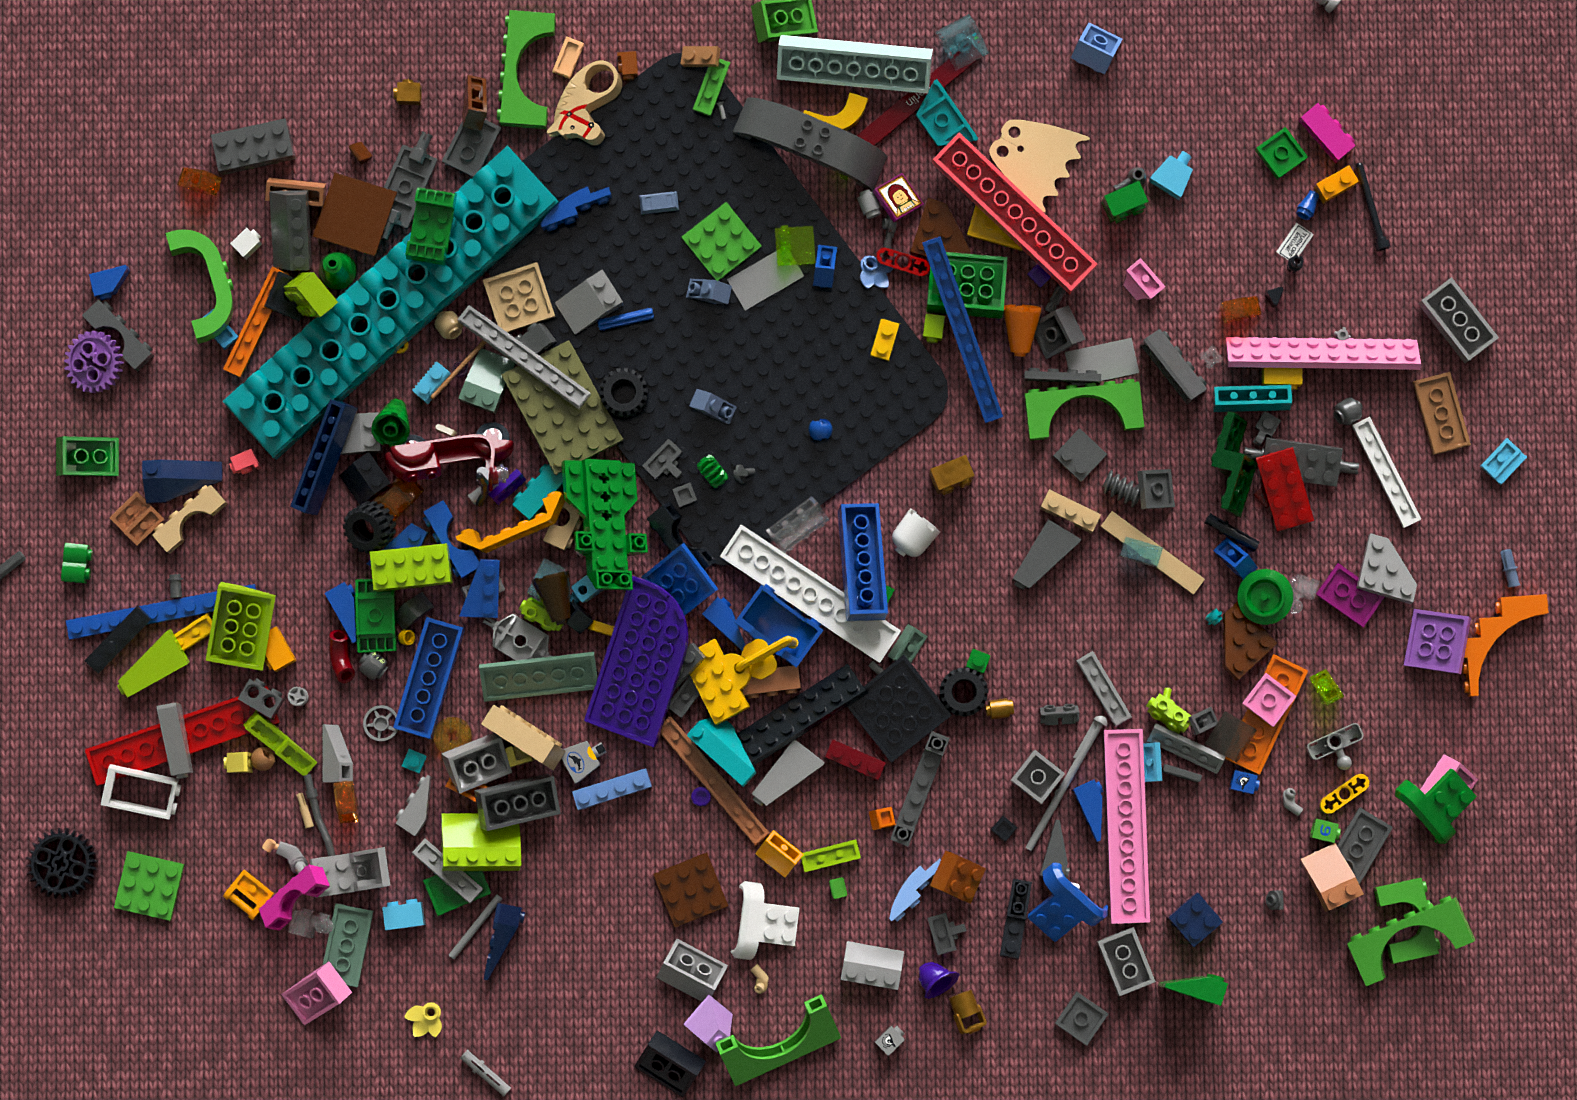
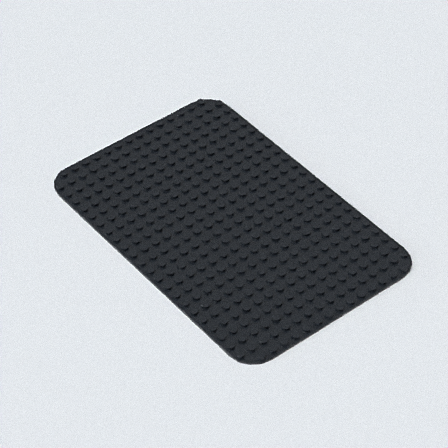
M673 53L660 59L638 75V77L634 78L635 80L623 86L621 92L614 100L590 113L594 122L600 126L605 134V138L600 144L591 145L580 138H568L565 140L561 135H558L522 161L559 202L585 187L589 188L590 193L609 187L612 198H609L607 203L601 205L595 203L588 210H576L579 218H576L574 223L565 225V223L557 225L558 228L552 231L543 230L540 223L487 272L493 277L535 262L538 263L555 314L554 318L539 322L544 323L557 341L546 351L569 340L599 396L600 385L603 383L604 377H607L611 371L614 372L618 368H628L631 371H636L643 377L648 388V399L642 411L636 413V416H629L628 418H618L610 414L623 438V441L616 445L630 463H635V470L661 505L671 502L682 516L678 527L693 548L706 547L717 561L715 564L725 566L732 564L721 558L720 555L740 525H743L768 543L774 541L934 422L944 410L948 398V385L939 365L883 291L874 284L869 289L863 286L860 280L862 270L859 259L775 148L754 137L748 140L733 133L743 106L725 82L722 85L716 103L724 102L723 107L726 119H721L717 104H715L711 117L693 111L708 67H683L681 65L682 53ZM677 191L679 210L641 215L640 195ZM509 192L501 193L497 198V202L499 204H506L511 199V194ZM725 202L728 203L762 247L723 277L720 282L730 285L727 279L784 246H787L804 275L801 279L747 310H744L733 289H731L728 304H714L686 297L690 279H715L681 237ZM478 217L472 219L468 225L469 229L476 230L480 228L483 222L482 219ZM818 245L837 247L832 288L813 286ZM603 269L624 304L604 318L652 308L654 318L602 331L599 329L597 321L575 335L555 302ZM881 319L899 324L889 361L870 356ZM620 383L613 389V398L620 404L629 403L635 397V389L629 383ZM696 389L710 392L736 406L730 424L707 416L689 406ZM820 419H827L831 423L833 431L829 439H812L808 430L812 420L820 421ZM670 439L683 452L676 459L679 463L676 467L682 472V475L676 479L671 473L668 475L663 473L656 480L642 465ZM708 455H712L728 475L725 483L717 488L712 487L697 468L700 460ZM740 464L744 469L754 468L756 471L754 475L746 476V483L743 484L734 477V470ZM691 483L697 501L679 508L672 489Z

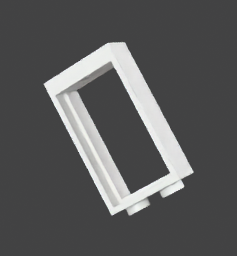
M110 764L101 805L170 819L171 814L175 815L177 803H174L175 796H179L181 785L178 784L179 779ZM116 773L171 784L172 788L167 810L111 799Z

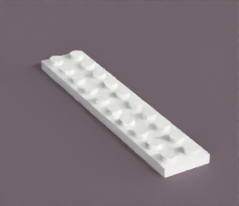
M740 525L720 555L721 558L763 586L767 584L775 590V594L811 618H814L879 663L901 632V630L886 620L846 621L844 592L743 525Z

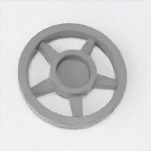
M384 705L371 708L365 714L363 720L366 734L376 741H387L393 738L398 730L389 725L388 719L393 714L396 718L397 713L392 708ZM384 708L391 711V713L386 717L380 716L376 709ZM374 711L376 716L374 722L366 724L369 714ZM367 727H375L378 730V738L372 736ZM386 729L394 731L390 736L380 738L382 731Z

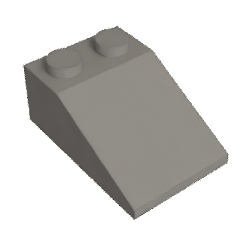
M603 269L555 302L575 335L624 305Z
M379 412L355 414L340 455L366 454L368 452L370 454L383 453L382 444L374 439L371 432L372 422Z

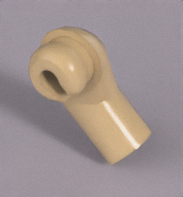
M757 964L750 971L757 977L754 990L756 993L761 994L767 990L769 977Z

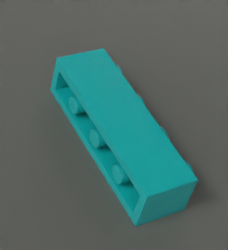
M1291 385L1214 387L1213 412L1290 410L1292 405Z
M546 463L538 471L540 475L536 479L532 478L526 484L527 489L523 493L519 492L513 499V506L529 521L534 519L545 507L542 499L546 498L549 493L559 491L563 487L562 473L555 476L550 465Z

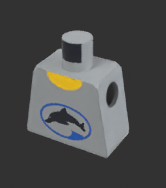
M588 741L565 748L566 752L561 759L575 784H578L601 765L597 758L607 752L602 743L591 748Z

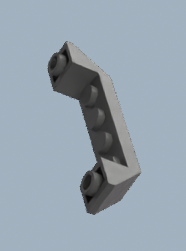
M931 731L890 840L909 846L950 738Z

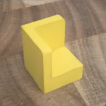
M516 746L505 748L511 768L534 761L533 757Z

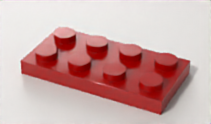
M1293 447L1257 457L1256 461L1277 532L1314 521Z

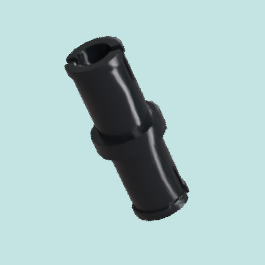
M1298 255L1291 257L1287 263V270L1289 272L1293 271L1292 273L1299 271L1304 263L1303 257L1301 255L1299 257Z

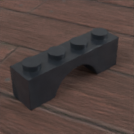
M671 502L662 505L647 518L650 527L659 534L662 542L671 551H674L684 543L705 571L708 570L717 561L706 547L693 548L681 539L678 526L682 516Z

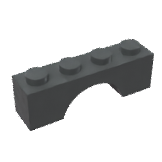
M98 299L82 316L97 331L104 329L119 331L123 336L125 344L122 357L138 372L154 357L151 353L153 349L146 342L142 344L137 339L139 335L133 328L128 330L124 326L127 322L119 314L115 316L111 312L113 308L106 301L102 303Z

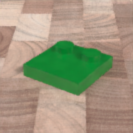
M1286 127L1255 149L1277 180L1308 158Z

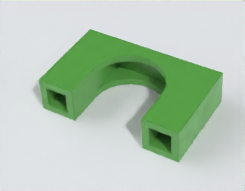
M1422 878L1374 887L1378 907L1405 902L1412 905L1417 912L1423 911L1421 907L1430 904V900H1426L1425 895L1427 885L1425 881H1422ZM1420 925L1417 933L1412 938L1386 944L1390 963L1394 964L1439 954L1438 949H1441L1439 939L1435 938L1434 930L1436 929Z

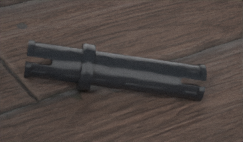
M1209 513L1204 524L1219 531L1220 535L1228 536L1252 552H1255L1260 541L1230 525L1227 520L1223 521L1212 513Z

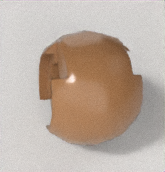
M259 747L254 750L251 755L252 766L259 771H267L272 768L275 763L273 751L267 747Z

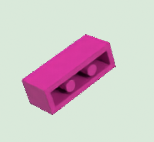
M1317 103L1299 119V122L1329 157L1337 163L1356 146L1354 144L1355 141L1351 135L1345 134L1342 131V126L1336 119L1333 120L1328 115L1330 114L1329 110L1324 105Z

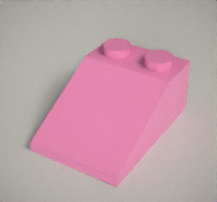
M327 962L281 995L301 1022L306 1025L340 1004L352 991L331 963Z

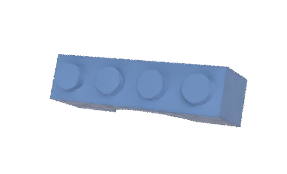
M645 768L572 791L577 810H583L618 797L652 788Z

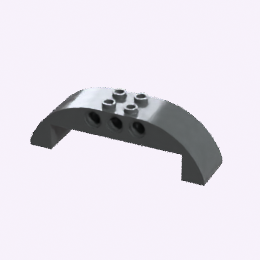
M747 97L733 130L734 134L750 140L751 137H754L857 181L856 185L870 189V191L874 190L887 159V155L879 148L850 132L793 108L759 98Z

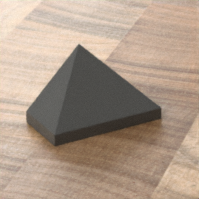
M1212 707L1188 717L1192 737L1219 724Z

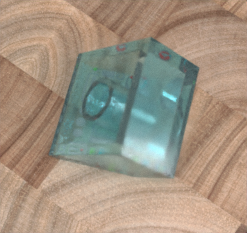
M969 14L935 32L955 70L989 54L979 29ZM957 51H960L961 54L954 58L953 55Z

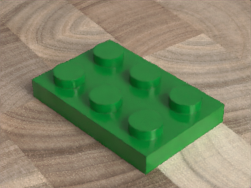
M463 871L483 888V891L474 901L492 894L483 871ZM437 875L423 880L438 916L468 904L467 901Z

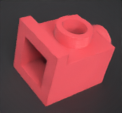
M252 449L230 457L232 463L229 465L233 474L242 473L244 475L253 471V467L257 470L261 468Z

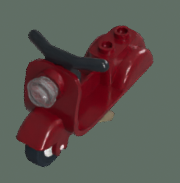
M489 422L483 424L476 434L457 436V432L453 429L437 424L435 426L436 431L450 437L426 441L418 435H409L406 442L402 445L392 446L390 452L385 453V462L390 471L401 480L407 482L439 477L441 475L440 465L474 459L486 461V467H479L476 474L477 484L481 486V493L476 500V505L480 507L488 497L489 491H493V485L498 484V482L506 483V479H509L508 468L504 467L503 464L496 467L495 462L505 460L511 455L514 450V442L510 440L508 430L499 423Z

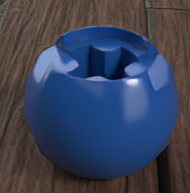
M820 419V421L812 420L808 428L809 434L814 440H821V438L829 439L833 431L832 425L827 419Z

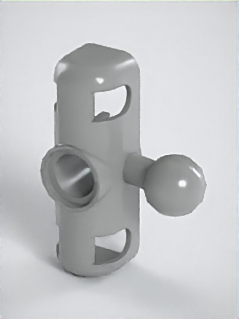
M1353 723L1308 743L1306 749L1313 760L1336 752L1338 768L1348 770L1352 765L1350 757L1344 754L1342 748L1362 740L1364 735L1359 724ZM1352 726V729L1345 731V728ZM1332 736L1339 739L1337 747H1333L1330 744ZM1357 737L1358 740L1354 742L1350 741L1351 739ZM1317 741L1316 745L1310 747V744ZM1317 754H1323V756H1320L1318 758L1315 757V755Z

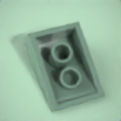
M481 348L468 373L458 399L463 403L496 415L507 387L501 374L513 369L515 363L509 358Z

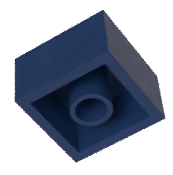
M1198 892L1194 893L1166 917L1191 947H1195L1223 923Z

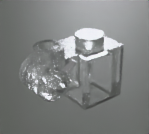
M1296 574L1295 578L1291 577L1289 583L1293 590V604L1289 613L1297 614L1302 610L1303 604L1299 601L1300 598L1311 601L1314 599L1319 580L1301 574Z
M302 908L301 911L294 910L288 932L307 938L314 937L315 929L319 933L328 934L333 929V922L330 920L331 915L320 912L319 916L314 915L313 910Z

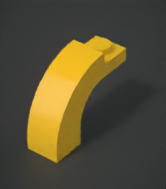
M849 93L844 109L834 116H823L804 110L803 113L847 131L855 126L863 116L868 98Z

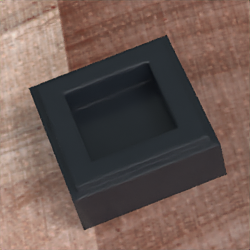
M1003 815L991 828V831L1006 842L1018 827Z

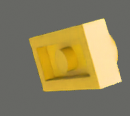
M881 319L870 356L889 361L899 328L898 323Z

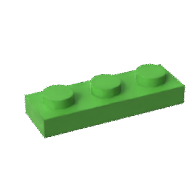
M719 59L718 67H708L693 111L711 117L730 62Z

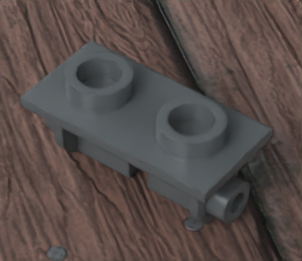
M1065 704L1059 707L1046 705L1040 708V722L1045 724V726L1058 725V718H1062V724H1076V722H1079L1080 714L1078 705Z

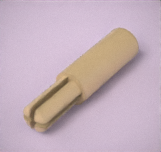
M299 793L297 798L305 828L313 827L314 824L304 795Z

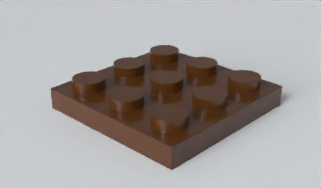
M707 852L653 874L675 928L728 906Z

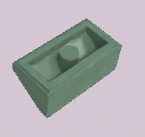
M908 624L888 654V657L896 661L905 654L909 661L912 662L928 636Z

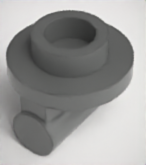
M740 464L734 470V477L743 484L746 483V476H752L756 471L754 468L744 469Z
M1283 890L1268 892L1266 904L1269 909L1284 910Z

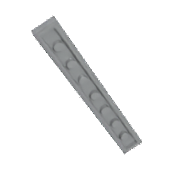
M470 305L457 319L460 324L580 410L591 396L589 391Z

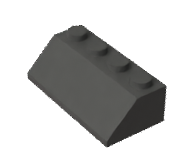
M308 190L270 191L273 266L290 271L310 270L312 256Z
M1158 329L1146 337L1140 346L1188 405L1207 390L1205 387L1207 383L1201 376L1197 377L1194 373V366L1189 361L1186 362L1183 359V353L1179 347H1174L1171 344V337L1168 333Z

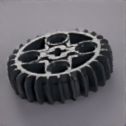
M58 828L56 834L55 830L51 829L50 836L44 832V839L37 837L39 844L32 843L35 849L28 850L32 857H26L27 860L31 861V864H27L26 867L31 868L32 871L27 872V875L34 876L30 879V882H37L34 888L42 887L40 893L48 891L47 897H51L54 893V899H58L59 894H61L62 899H66V894L73 898V892L80 895V888L87 890L84 885L85 883L92 884L89 877H96L91 872L92 870H98L97 867L93 866V863H97L98 860L92 858L97 853L90 851L94 846L86 845L90 840H82L83 834L78 835V837L76 836V830H73L70 834L69 828H66L64 833L62 828ZM61 839L56 851L45 848L50 842ZM68 840H71L74 845L70 851L65 848V843ZM79 847L84 852L86 863L75 859ZM43 851L48 853V859L45 862L40 859V854ZM63 860L66 863L65 867L60 868L58 861ZM38 864L49 868L44 880L39 873ZM79 865L84 868V873L81 876H78L75 872L76 867ZM53 876L59 879L56 887H53L50 883ZM68 876L79 879L74 885L63 888Z

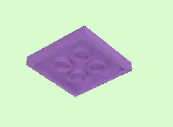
M1414 609L1404 666L1461 674L1471 617Z

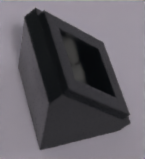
M1277 287L1265 292L1271 307L1275 308L1278 305L1284 287Z

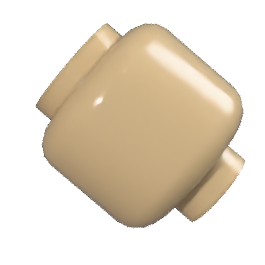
M442 311L435 320V328L445 339L457 338L462 332L463 325L457 321L459 317L453 311Z

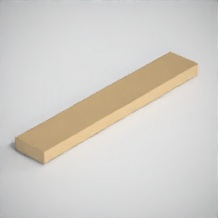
M1111 511L1100 526L1150 564L1155 565L1158 570L1192 595H1194L1205 580L1113 511Z

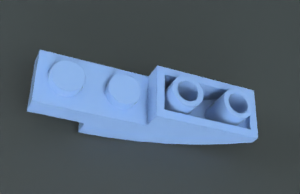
M938 859L926 871L919 866L908 877L892 905L889 916L891 921L894 919L899 921L905 915V909L908 907L912 909L920 902L918 898L921 895L916 889L922 890L930 883L928 879L935 875L941 859Z

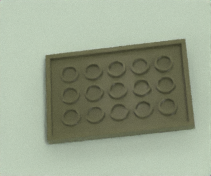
M569 340L539 356L591 393V396L580 410L520 366L501 374L555 476L562 473V461H583L623 441L621 434L609 412L603 406L596 388Z

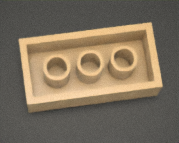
M493 705L481 723L552 770L555 769L566 752L561 748L562 743L502 705L500 708Z

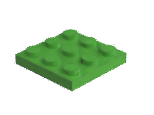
M727 202L681 237L717 281H720L762 247Z
M127 851L114 908L171 921L185 864Z

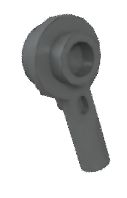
M888 214L886 218H883L882 228L886 232L884 248L891 249L897 221L893 222Z

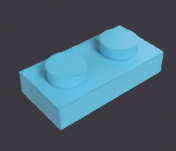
M1160 742L1143 743L1145 782L1162 781Z

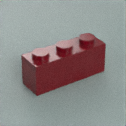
M832 740L825 756L828 760L877 781L886 763L835 740Z

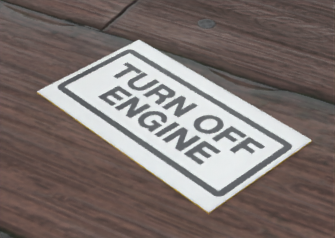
M1296 223L1276 252L1287 260L1294 255L1299 257L1314 234Z

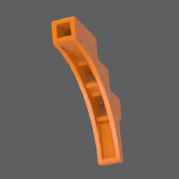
M1547 594L1498 598V602H1495L1496 614H1499V617L1479 618L1476 620V623H1474L1475 635L1478 634V638H1467L1462 672L1466 674V682L1463 683L1464 693H1467L1468 697L1479 696L1481 667L1487 652L1496 639L1519 621L1549 613Z

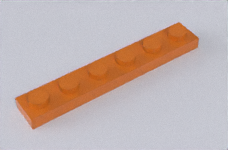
M273 266L223 370L240 378L273 313V310L264 307L276 275L280 271L290 276V274Z

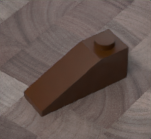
M467 75L462 114L463 127L481 131L487 115L486 79Z

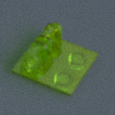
M783 225L781 228H775L778 266L816 263L813 226L788 228V225Z

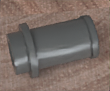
M181 574L169 575L170 598L183 597L181 580L183 578H181Z

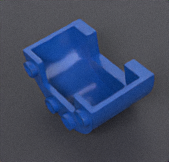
M767 584L761 585L734 623L738 627L743 628V631L755 640L762 639L766 641L768 646L785 636L796 638L798 640L796 648L791 649L787 646L774 654L784 658L786 662L797 668L823 632V629L820 628L822 624L814 618L809 620L803 617L802 614L804 612L795 606L793 609L788 606L786 600L774 594L775 590Z

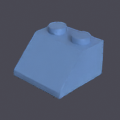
M1088 23L1071 58L1080 64L1092 68L1096 72L1105 74L1121 44L1122 38Z

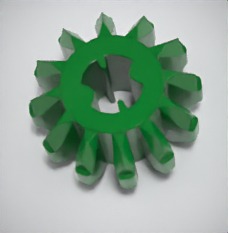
M712 455L702 458L697 464L698 470L714 488L721 486L728 479L727 473Z

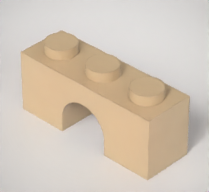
M1050 489L1040 507L1041 510L1055 517L1058 516L1073 523L1074 526L1090 534L1093 532L1101 514Z
M566 501L562 508L570 513L569 522L564 526H557L555 524L549 526L543 539L545 543L563 551L566 548H571L574 538H572L574 531H579L583 522L580 520L581 516L578 514V511Z

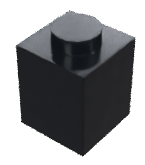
M572 600L570 602L571 618L567 619L568 623L566 624L581 634L594 621L585 608L575 600Z

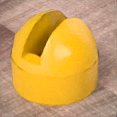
M403 630L399 633L398 640L403 645H412L415 641V634L412 630Z

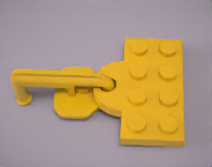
M785 636L769 646L766 641L756 639L744 646L741 656L731 653L724 655L716 639L698 647L706 658L690 676L715 725H719L750 707L742 689L748 685L751 677L764 679L772 675L777 669V662L773 654L787 646L791 649L798 646L796 638Z

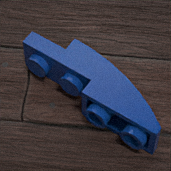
M585 187L569 195L545 216L541 222L542 229L552 231L557 229L559 224L565 223V225L574 223L576 218H579L576 210L585 211L590 209L591 205L598 203V205L607 203L609 198H612L609 187L590 193L589 188Z

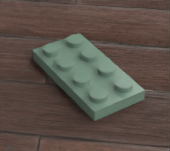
M335 903L323 965L330 962L346 985L359 987L374 911Z

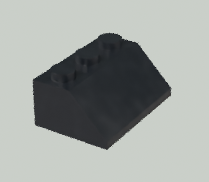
M657 1030L634 1067L683 1098L706 1061Z

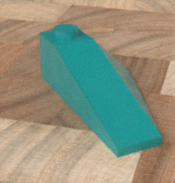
M711 717L701 720L687 734L700 749L742 787L756 774L736 734L734 726L727 720L719 725H715Z

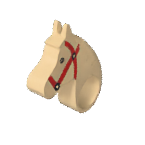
M595 61L583 67L574 75L559 100L554 123L547 130V134L550 137L561 135L565 140L568 138H580L591 145H598L604 140L605 134L603 130L594 122L590 113L614 100L621 92L622 78L611 63ZM610 71L614 74L613 84L608 90L595 93L588 89L592 77L598 72Z

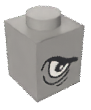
M890 1026L875 1040V1043L889 1056L905 1040L902 1037L905 1033L898 1026L895 1028Z

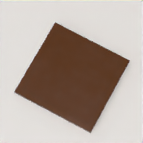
M335 172L313 237L376 256L397 192Z

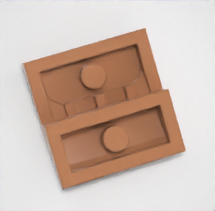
M138 491L130 496L109 517L137 546L164 520L151 504H146L145 498Z

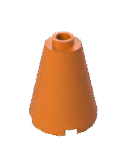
M1016 304L1004 305L1010 352H1014V356L1024 357L1026 353H1030L1041 315V307L1033 305L1016 306Z

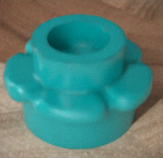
M1217 608L1212 610L1205 617L1209 622L1208 625L1213 624L1215 626L1222 620V611L1219 612Z

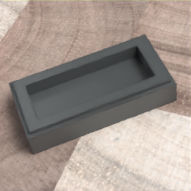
M1164 764L1162 767L1163 773L1196 783L1201 781L1202 775L1167 764Z

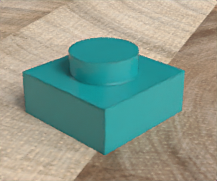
M409 749L402 767L420 774L427 756Z

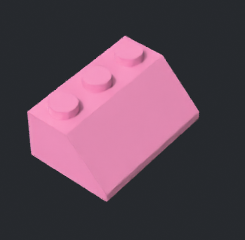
M1443 755L1420 790L1426 794L1450 768L1455 770L1471 790L1478 781V778L1458 761Z

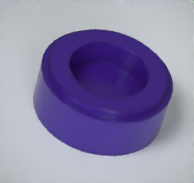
M698 787L692 792L691 799L695 805L702 807L710 802L711 795L706 788Z

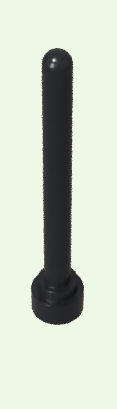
M1358 162L1356 170L1377 238L1375 239L1376 243H1374L1376 251H1383L1391 248L1390 241L1383 235L1364 166L1361 162Z

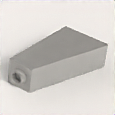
M170 703L156 706L171 776H177V779L187 778L189 773H193L182 705Z
M797 740L792 741L752 792V795L755 796L752 800L760 806L763 804L768 806L821 768L825 762Z

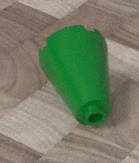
M333 252L322 259L318 272L324 285L331 289L342 290L354 282L357 267L349 255L343 252Z
M400 399L389 401L372 422V435L380 444H388L390 447L402 445L410 434L407 407Z

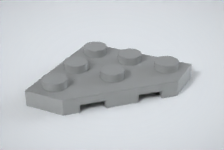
M1370 533L1356 588L1412 604L1417 588L1415 580L1390 540Z

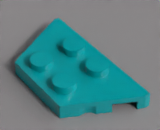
M938 79L934 80L915 115L937 147L945 146L959 132L969 142L978 140L979 138Z

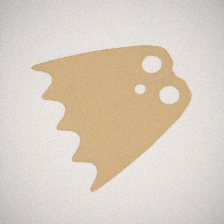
M1009 120L1001 129L1002 136L1000 139L995 140L989 149L990 156L1001 172L1038 208L1045 212L1042 202L1045 196H1058L1054 185L1055 180L1060 177L1067 178L1070 176L1065 167L1066 162L1071 159H1080L1081 156L1076 149V144L1090 138L1048 124L1026 120ZM1015 126L1020 129L1019 137L1013 138L1009 135L1008 131L1011 127ZM1020 145L1024 147L1022 152L1017 150V147ZM999 146H1006L1009 150L1008 155L1000 157L997 154V148Z

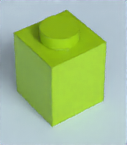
M925 315L923 339H926V342L938 343V341H942L945 316Z

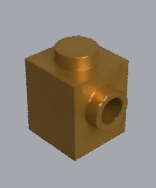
M409 79L397 82V88H394V99H397L398 105H421V84L413 83L414 81Z

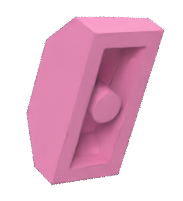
M1141 258L1126 270L1124 287L1136 300H1151L1165 288L1164 284Z

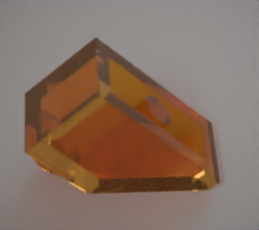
M183 167L177 185L206 195L216 196L220 189L222 178L205 170Z
M1257 296L1237 298L1220 304L1224 324L1262 315Z

